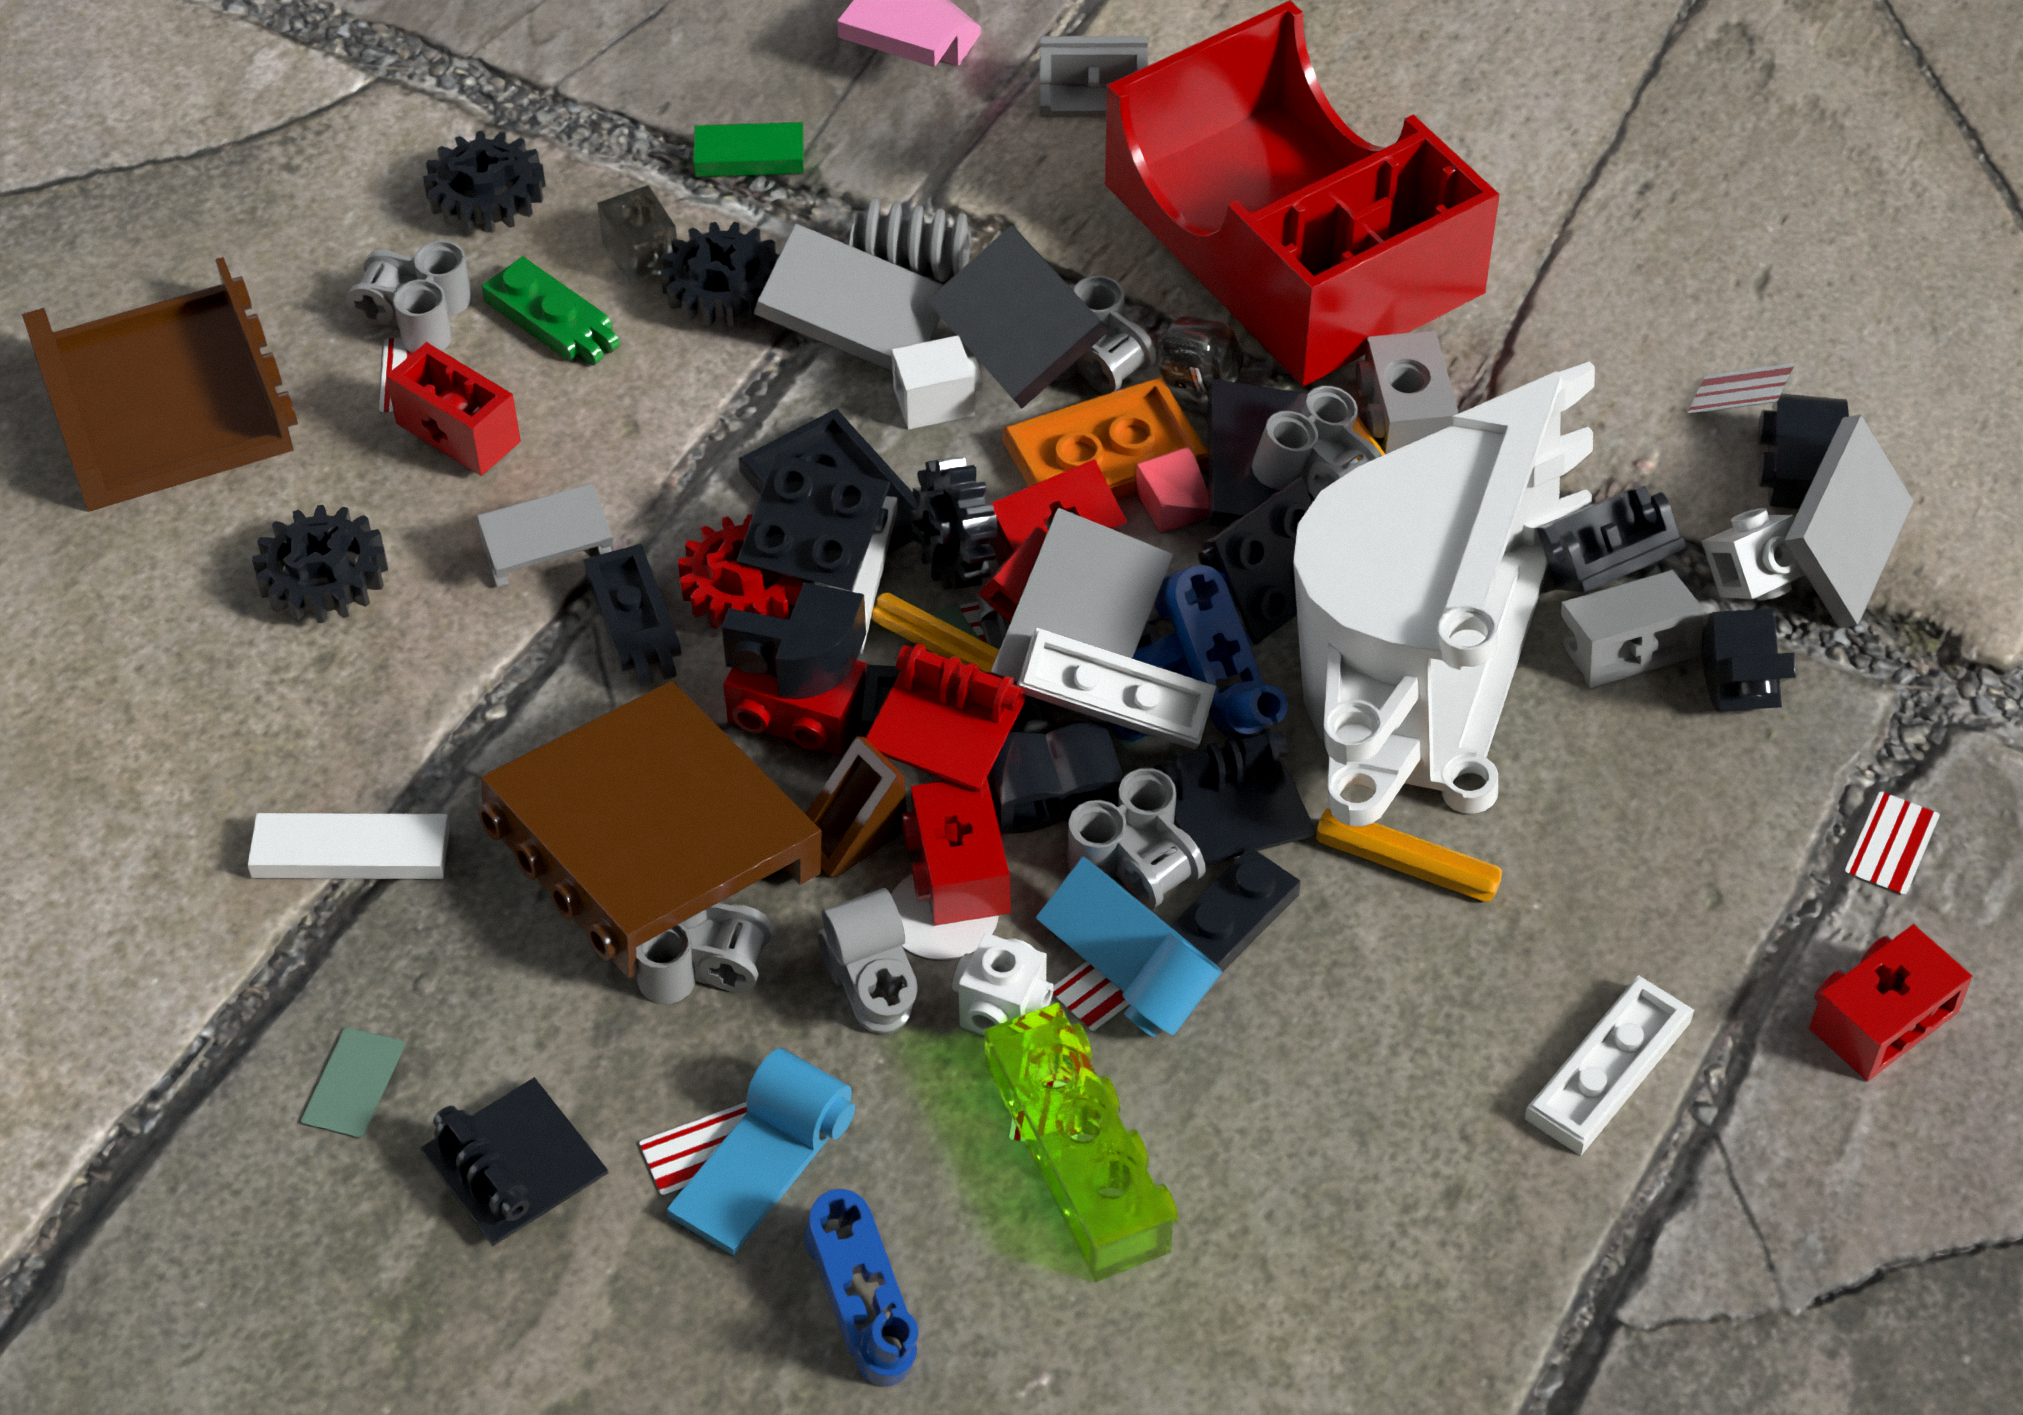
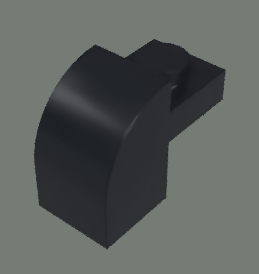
M804 582L790 620L729 608L721 627L726 667L740 669L753 675L766 674L776 676L779 698L804 699L828 692L847 678L858 659L866 636L864 594Z
M1775 608L1718 611L1704 615L1701 646L1702 664L1710 700L1714 708L1718 711L1781 708L1780 683L1796 678L1794 653H1778Z

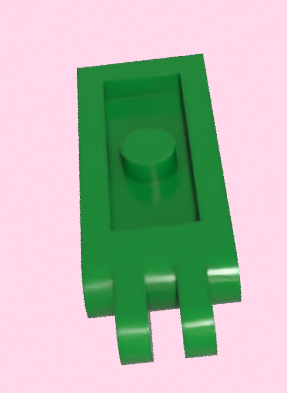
M524 256L481 285L484 302L567 361L578 356L589 365L594 366L604 358L602 350L606 353H612L620 347L619 338L612 331V322L604 312Z

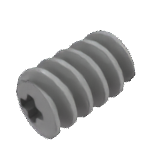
M873 197L866 211H860L855 216L849 246L885 261L888 260V262L904 269L910 263L911 272L925 277L932 266L933 276L936 281L944 282L952 271H954L955 276L968 264L971 232L968 230L966 213L960 212L953 227H948L946 225L944 209H938L931 223H925L923 206L916 205L908 220L903 219L901 202L895 201L886 216L881 215L879 198Z

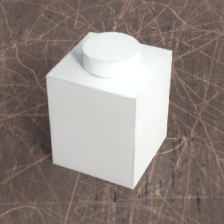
M959 335L892 349L893 389L908 430L975 416V391H980L983 388L982 375L977 358L975 356H966Z

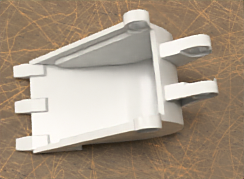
M1590 361L1560 372L1555 371L1452 416V426L1358 466L1321 490L1298 523L1293 562L1303 701L1317 735L1325 742V748L1330 756L1328 774L1329 808L1332 815L1339 822L1349 826H1365L1374 823L1381 818L1404 783L1442 791L1445 803L1450 808L1466 814L1483 812L1490 808L1498 798V771L1495 765L1486 757L1549 568L1537 528L1591 505L1592 495L1587 489L1559 499L1560 476L1573 469L1593 451V431L1589 427L1560 436L1561 412L1574 405L1594 387L1595 367ZM1475 773L1486 779L1487 783L1480 789L1465 791L1455 786L1453 781L1462 774ZM1353 785H1364L1375 792L1372 798L1361 803H1351L1340 796L1344 789Z

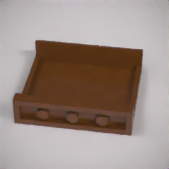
M224 257L215 259L221 280L220 285L60 331L52 332L45 308L22 314L88 512L294 451L288 427L298 425L291 398L288 391L278 394L275 387L282 385L276 360L272 352L261 354L260 348L267 347V342L257 313L246 316L245 311L252 309V304L242 276L231 277Z
M672 680L480 776L483 805L479 806L478 814L485 831L493 840L502 839L514 853L522 872L531 880L537 878L550 892L560 914L568 920L574 918L587 932L595 952L603 960L611 959L628 978L637 974L636 947L781 868H784L799 885L821 874L822 830Z

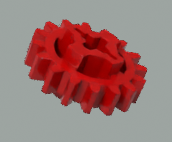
M747 514L743 525H734L728 516L723 517L722 529L717 532L704 525L700 528L702 543L687 540L685 543L686 557L678 559L683 601H691L692 614L696 618L710 612L711 627L715 629L723 624L729 608L789 619L788 604L795 606L803 583L811 584V582L737 564L736 561L753 514Z

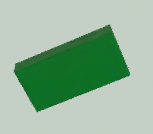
M803 122L695 125V177L803 174Z

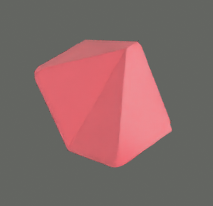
M1189 448L1137 464L1136 494L1160 534L1208 518V491L1196 458Z

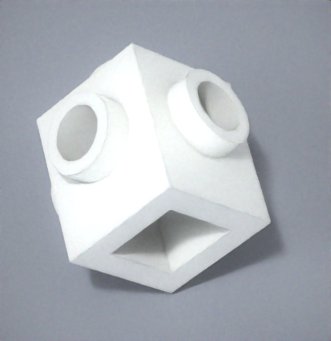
M1766 508L1750 510L1731 519L1732 528L1702 541L1720 597L1768 600L1792 590L1790 582L1805 575L1785 543V538L1795 519L1794 515H1768Z
M985 932L974 955L965 953L959 961L954 974L952 990L959 993L960 1027L1021 1049L1034 1021H1041L1052 998L1053 983L1046 981V953L1035 950L1031 945L1022 940L1003 939Z

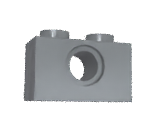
M1436 330L1367 337L1365 361H1358L1356 363V384L1359 395L1368 396L1370 404L1367 405L1368 431L1374 439L1379 438L1383 452L1388 454L1452 426V416L1459 414Z

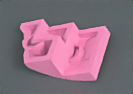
M854 0L837 21L838 38L935 67L939 61L959 66L980 35V25L950 0Z

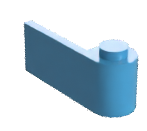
M1085 857L1080 859L1035 917L1123 991V998L1130 1004L1124 1014L1135 1025L1154 1038L1157 1037L1161 1030L1175 1035L1223 973L1208 957Z
M779 1047L773 1050L760 1064L751 1080L747 1091V1113L666 1209L667 1217L735 1256L829 1138L836 1140L846 1131L855 1113V1104L850 1102L852 1095L851 1087L784 1048Z

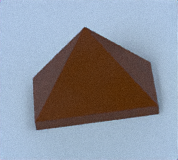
M857 736L806 813L822 830L821 869L829 877H839L903 833L901 813H907L905 776L865 737Z

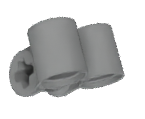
M438 240L422 246L416 252L415 258L399 255L388 250H375L371 252L364 262L365 274L361 282L353 285L346 295V304L349 310L363 322L399 328L403 346L409 352L414 353L425 342L430 343L441 351L446 349L452 339L449 316L465 310L472 299L463 249L451 241Z
M1090 276L1081 280L1075 286L1074 292L1102 321L1109 332L1054 381L1067 380L1078 373L1088 380L1097 391L1102 394H1109L1117 391L1121 387L1122 379L1136 369L1146 370L1152 366L1157 358L1156 349L1148 334L1139 325L1129 322L1124 318L1123 287L1110 277Z
M1320 386L1312 389L1307 395L1301 413L1280 411L1268 419L1253 458L1252 469L1254 475L1261 483L1277 490H1282L1296 479L1302 478L1307 491L1316 499L1321 490L1358 466L1382 455L1372 443L1363 439L1352 429L1358 408L1356 401L1351 395L1337 387ZM1356 457H1362L1359 461L1356 459Z
M1152 768L1132 771L1121 781L1118 793V807L1102 800L1088 801L1080 804L1070 816L1067 847L1069 869L1072 871L1082 857L1089 859L1110 878L1114 879L1117 876L1125 884L1130 894L1148 909H1154L1162 904L1163 894L1184 880L1196 881L1204 876L1206 871L1203 856L1195 842L1187 833L1174 825L1176 788L1171 778L1162 771ZM1140 809H1149V810H1152V811H1144V810H1140ZM1090 841H1100L1104 843H1092Z
M882 888L823 909L821 917L824 929L817 932L820 951L834 984L837 986L843 984L855 1017L860 1025L869 1032L880 1035L891 1034L903 1028L910 1018L918 986L916 977L902 947L905 943L902 920L889 891L886 888ZM882 988L887 996L897 995L895 1005L888 1006L887 1001L883 997L873 999L875 989Z
M717 903L636 947V977L640 992L648 1000L657 1004H672L687 997L693 990L696 981L711 984L731 992L751 990L755 986L758 977L755 964L761 947L768 944L773 936L774 925L772 921L757 909L745 905ZM662 960H672L666 963H657Z

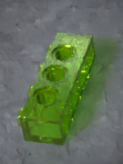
M1059 1002L984 1029L985 1066L1095 1283L1171 1253L1173 1224L1179 1221L1175 1201L1164 1183L1156 1186L1147 1170V1167H1149V1157L1145 1144L1136 1129L1133 1128L1127 1131L1118 1115L1121 1107L1115 1087L1107 1075L1097 1076L1090 1062L1093 1057L1090 1042L1080 1023L1077 1022L1070 1025ZM1049 1081H1060L1066 1083V1085L1060 1087H1050L1045 1085L1044 1083ZM1077 1134H1088L1095 1138L1089 1141H1078L1071 1137ZM1106 1188H1116L1124 1193L1119 1196H1106L1098 1191Z

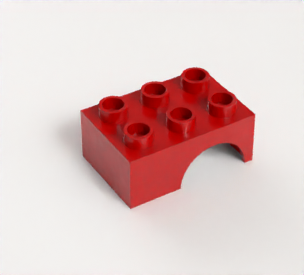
M1289 0L1107 85L1105 186L1302 386H1305L1364 356L1366 353L1367 337L1409 333L1485 294L1500 194L1414 114L1404 118L1403 128L1398 140L1388 147L1373 145L1354 133L1333 109L1316 78L1305 42L1304 12Z

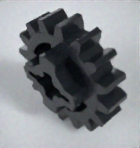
M477 131L475 140L467 142L461 136L455 137L456 148L450 149L440 146L437 148L439 160H427L426 168L428 175L423 176L426 197L429 199L432 213H442L444 224L448 226L461 220L465 232H470L476 224H484V229L487 233L493 232L495 223L502 221L511 228L515 226L514 215L520 214L530 217L533 215L531 203L543 202L542 188L546 187L543 164L539 161V154L536 149L526 150L525 139L523 138L507 143L505 132L500 131L492 140L486 139L483 131Z
M710 222L709 232L702 234L699 230L692 227L688 229L689 241L685 242L679 239L671 241L672 253L662 254L663 270L660 271L663 294H667L668 304L671 309L682 307L683 318L687 321L695 318L698 314L703 315L704 326L711 327L716 318H724L728 327L735 325V316L743 315L750 321L756 319L754 311L757 301L780 254H776L773 239L761 242L760 229L754 228L746 234L740 233L739 222H733L728 230H720L716 222Z
M964 457L927 461L925 463L926 470H919L917 473L921 487L913 488L912 494L918 503V509L911 511L910 518L911 529L915 533V541L921 543L923 548L921 560L923 564H932L931 578L933 581L941 580L942 587L945 590L982 585V578L989 577L991 574L987 561L996 559V553L990 545V538L997 536L996 515L992 514L994 511L993 504H987L984 498L987 488L985 481L976 483V467L974 465L966 466Z
M317 505L314 516L307 518L300 510L293 511L294 523L287 526L282 522L275 521L272 523L275 538L260 537L257 541L260 554L253 556L252 562L262 598H270L272 609L276 613L289 607L294 621H300L307 612H314L317 623H324L327 611L336 610L342 618L349 617L348 604L355 602L366 607L370 604L367 589L382 590L384 586L381 573L388 571V562L379 529L371 530L369 519L365 515L351 522L347 507L342 506L334 516L327 515L324 505Z

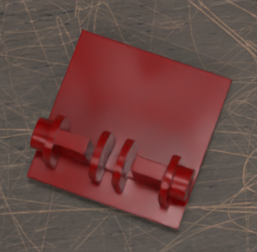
M920 643L913 648L904 645L896 661V669L901 670L866 739L885 757L980 792L1028 695L1022 694L1023 688L1014 683L1013 677L1006 675L1003 679L978 670V665L971 662L967 666L961 664V659L953 656L951 659L926 651V646Z

